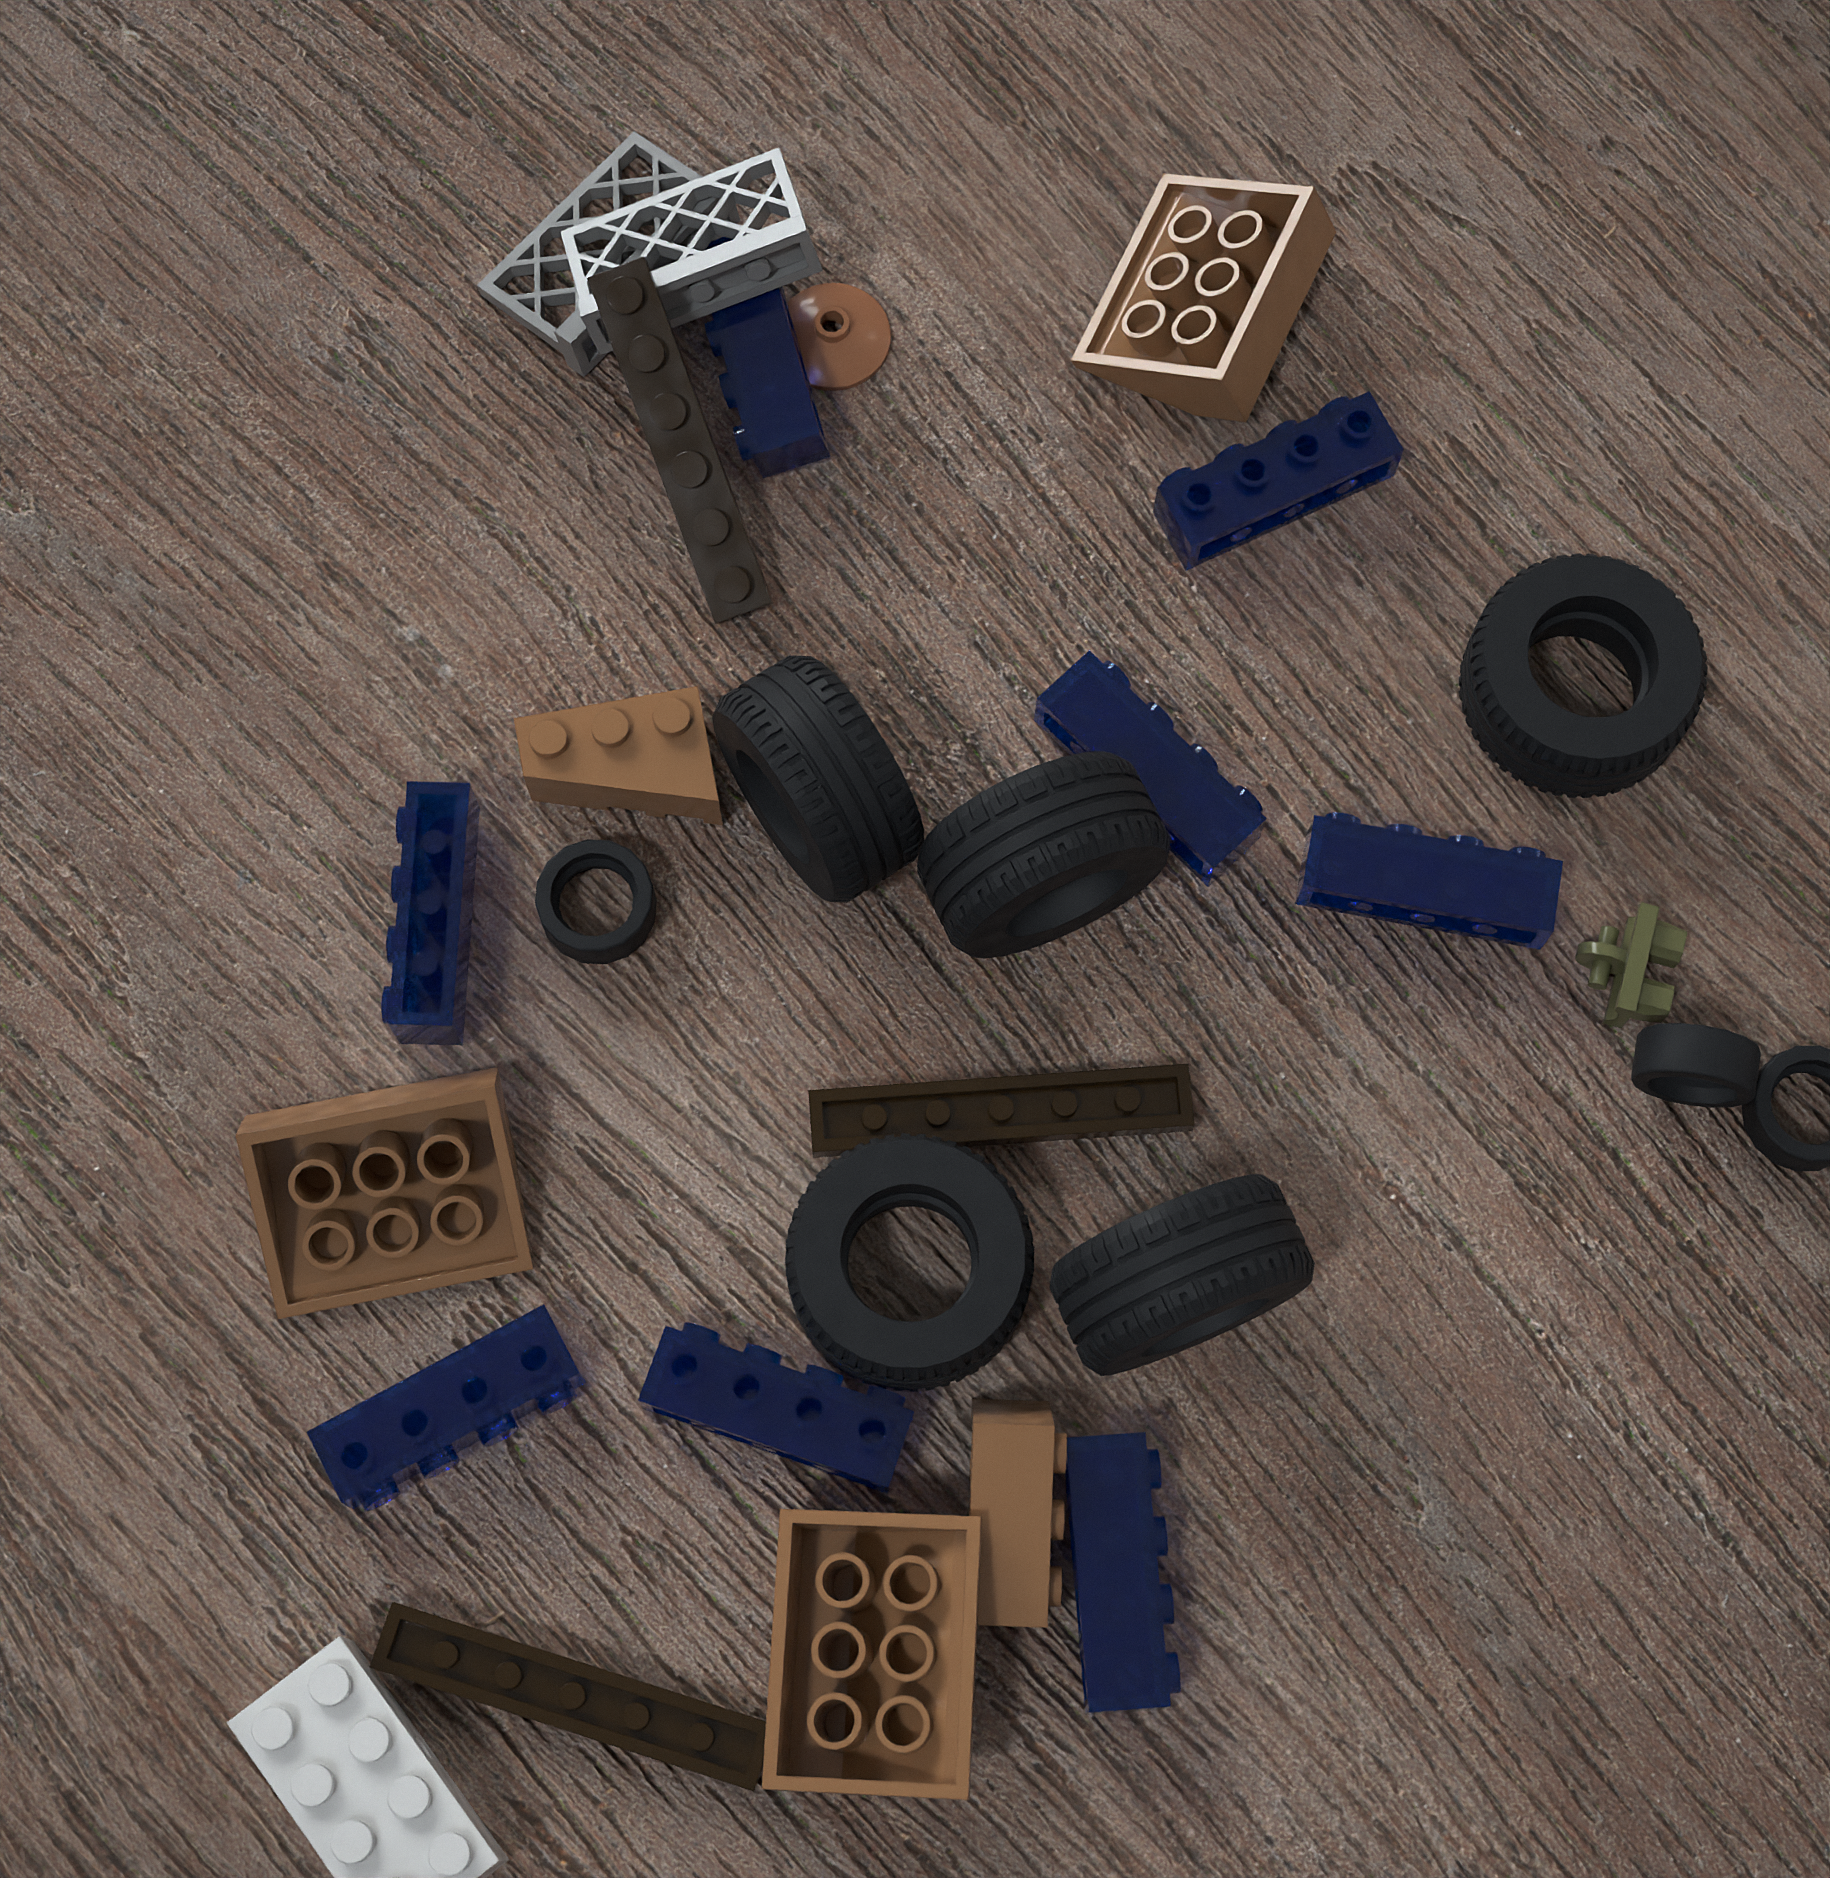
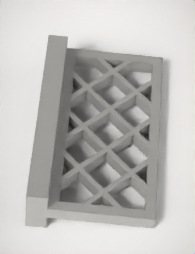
M634 131L477 284L481 296L564 355L567 365L585 377L608 353L600 356L580 317L576 302L579 299L576 287L544 291V273L571 270L566 254L544 257V247L553 238L562 237L560 231L599 217L583 218V209L594 199L613 197V211L623 208V196L653 192L654 196L662 193V190L675 188L702 176ZM638 155L652 164L653 176L622 180V170ZM711 196L698 201L692 212L709 216L720 199ZM736 206L725 221L735 224L740 222ZM654 218L644 222L641 227L654 225L655 232L650 236L654 237L665 220ZM681 225L670 242L688 247L699 229ZM716 234L705 250L715 247L724 236ZM584 246L579 247L581 254L599 258L604 249L584 252ZM627 246L615 264L622 265L638 259L644 250ZM660 256L651 271L678 260ZM534 274L533 293L509 295L502 290L512 278ZM575 303V311L558 328L545 321V307Z
M779 147L560 231L579 298L576 302L580 317L600 356L614 350L587 278L619 266L615 262L627 246L644 250L640 257L644 256L647 259L650 269H652L660 256L678 260L651 271L672 328L823 271ZM774 172L776 173L777 177L764 195L747 190L753 180ZM711 196L720 199L709 216L692 212L698 201ZM736 204L755 208L743 226L725 221ZM771 213L788 218L761 229ZM654 218L665 220L654 237L637 233L638 229L646 221ZM681 225L699 229L688 247L670 242ZM716 234L733 239L705 250ZM603 238L610 241L599 258L581 254L579 247Z

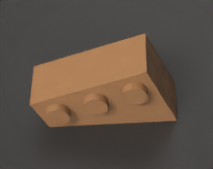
M698 686L514 718L523 777L532 801L607 811L609 807L645 811L646 816L666 818V814L700 818L703 819L704 823L723 825Z
M971 1398L972 1440L969 1469V1516L982 1517L978 1625L1048 1628V1606L1061 1607L1062 1566L1050 1565L1051 1540H1063L1064 1499H1052L1053 1473L1065 1474L1066 1433H1055L1049 1401Z

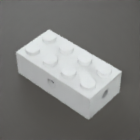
M341 1636L337 1637L227 1722L334 1878H487L509 1860L374 1669L369 1668L370 1663L353 1640Z

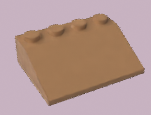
M1163 173L1071 358L1075 368L1196 416L1246 422L1336 234L1333 223L1315 187Z
M498 1067L245 1115L235 1135L278 1319L532 1270L534 1267L511 1128Z
M780 1509L762 1789L970 1800L982 1517Z

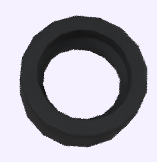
M587 839L564 847L547 861L537 880L535 906L547 938L563 955L581 963L608 964L628 957L646 941L655 923L657 899L647 867L630 849L610 840ZM591 869H609L620 874L629 884L633 894L632 911L626 922L616 931L601 936H586L572 930L563 920L559 908L560 896L566 883L577 874Z
M1686 1023L1656 1024L1643 1028L1637 1034L1631 1080L1634 1086L1642 1092L1669 1102L1710 1108L1745 1105L1753 1100L1756 1095L1761 1052L1757 1043L1743 1035L1726 1029Z
M1820 1045L1795 1046L1775 1055L1759 1070L1755 1098L1748 1104L1741 1105L1743 1125L1754 1147L1772 1163L1795 1172L1820 1171L1830 1166V1140L1822 1144H1805L1794 1140L1779 1126L1772 1112L1771 1098L1774 1088L1783 1078L1795 1073H1807L1821 1078L1830 1086V1049Z

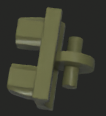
M1644 902L1638 905L1636 916L1629 917L1626 920L1620 947L1616 946L1619 929L1612 926H1601L1598 942L1588 941L1578 944L1575 960L1580 965L1591 969L1588 980L1589 987L1605 990L1609 974H1614L1604 1015V1024L1622 1028L1630 1018L1639 1021L1662 1023L1669 1015L1674 996V986L1644 978L1647 961L1674 969L1682 957L1687 931L1667 922L1657 920L1660 908L1658 906Z

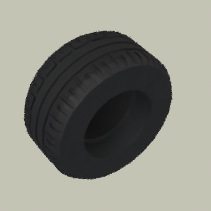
M1579 553L1572 554L1571 557L1567 555L1557 556L1556 559L1550 557L1543 560L1541 564L1534 563L1529 565L1528 569H1522L1515 577L1508 579L1504 586H1500L1494 597L1487 603L1469 638L1462 657L1463 660L1460 664L1461 675L1458 684L1461 687L1459 690L1460 700L1463 701L1461 705L1462 713L1466 715L1465 721L1468 727L1472 728L1471 734L1474 740L1479 741L1478 746L1482 751L1489 753L1488 758L1493 763L1497 762L1500 765L1499 769L1505 773L1509 771L1512 774L1511 777L1516 781L1520 779L1524 782V785L1531 788L1536 786L1538 791L1543 793L1549 791L1555 796L1566 794L1569 798H1576L1577 796L1591 798L1593 794L1600 797L1606 796L1607 793H1617L1622 788H1630L1636 782L1640 783L1649 774L1655 772L1664 763L1684 737L1699 712L1700 704L1705 696L1704 691L1707 685L1705 677L1708 666L1705 664L1707 656L1703 650V638L1699 636L1700 630L1697 624L1692 622L1694 618L1691 612L1685 609L1686 605L1683 601L1677 599L1675 592L1671 588H1667L1660 579L1656 580L1648 571H1643L1634 564L1628 565L1626 561L1618 558L1615 560L1611 556L1602 555L1600 558L1596 554L1587 553L1584 556ZM1563 636L1583 638L1599 644L1612 653L1626 670L1633 689L1632 707L1621 714L1599 718L1577 715L1561 708L1542 692L1534 680L1528 661L1529 649L1543 640Z
M787 656L774 664V666L768 667L757 674L756 677L750 678L740 684L738 688L731 690L720 698L712 716L716 738L728 767L755 816L772 842L797 875L815 894L825 901L847 903L862 894L863 891L869 890L880 883L881 880H885L899 869L907 866L918 857L920 847L924 842V827L911 789L886 742L853 694L826 665L812 656Z
M1105 751L1083 752L1060 757L1029 768L982 791L959 806L940 821L926 836L919 851L917 874L926 889L927 896L935 909L941 925L944 927L951 945L974 958L1002 957L1029 950L1074 932L1127 902L1151 883L1167 864L1170 836L1131 762L1116 754Z
M901 1133V1137H894V1134L880 1140L878 1138L870 1139L869 1143L865 1145L860 1143L854 1146L853 1150L841 1153L838 1160L834 1158L828 1163L827 1168L822 1169L816 1174V1180L809 1183L805 1194H802L798 1201L799 1206L794 1209L792 1221L787 1231L788 1238L786 1239L785 1267L789 1294L796 1317L803 1327L805 1334L810 1338L813 1346L823 1354L828 1362H833L836 1368L845 1371L855 1380L859 1378L862 1379V1383L873 1384L885 1390L889 1387L893 1388V1391L909 1390V1392H918L919 1389L923 1388L928 1391L939 1386H949L952 1381L959 1382L967 1375L974 1374L979 1371V1367L987 1365L1002 1350L1003 1346L1008 1343L1020 1323L1031 1290L1034 1273L1033 1235L1029 1227L1028 1215L1024 1214L1025 1208L1022 1202L1018 1200L1013 1186L1009 1187L1008 1180L997 1172V1168L992 1163L987 1164L984 1157L979 1154L975 1155L971 1152V1149L964 1145L961 1148L957 1146V1142L951 1140L943 1141L941 1137L934 1135L932 1138L926 1137V1134L910 1136V1134ZM899 1207L929 1209L952 1221L964 1235L971 1256L969 1281L956 1303L941 1315L927 1320L911 1322L889 1319L871 1310L856 1293L848 1271L850 1247L863 1224L884 1211Z
M1260 1174L1239 1176L1208 1185L1130 1217L1080 1244L1056 1262L1052 1269L1049 1288L1056 1304L1059 1305L1058 1310L1065 1325H1068L1067 1331L1073 1344L1077 1345L1076 1350L1082 1364L1100 1376H1107L1153 1363L1232 1330L1279 1306L1307 1288L1313 1279L1315 1262L1308 1247L1304 1245V1236L1299 1226L1295 1225L1296 1219L1291 1208L1286 1205L1287 1202L1279 1185Z

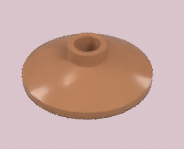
M841 283L819 284L799 292L783 307L775 325V348L783 367L799 382L819 390H846L866 382L882 367L888 356L891 344L890 324L881 305L865 291ZM827 323H838L842 325V328L835 332H829L824 330L822 326Z

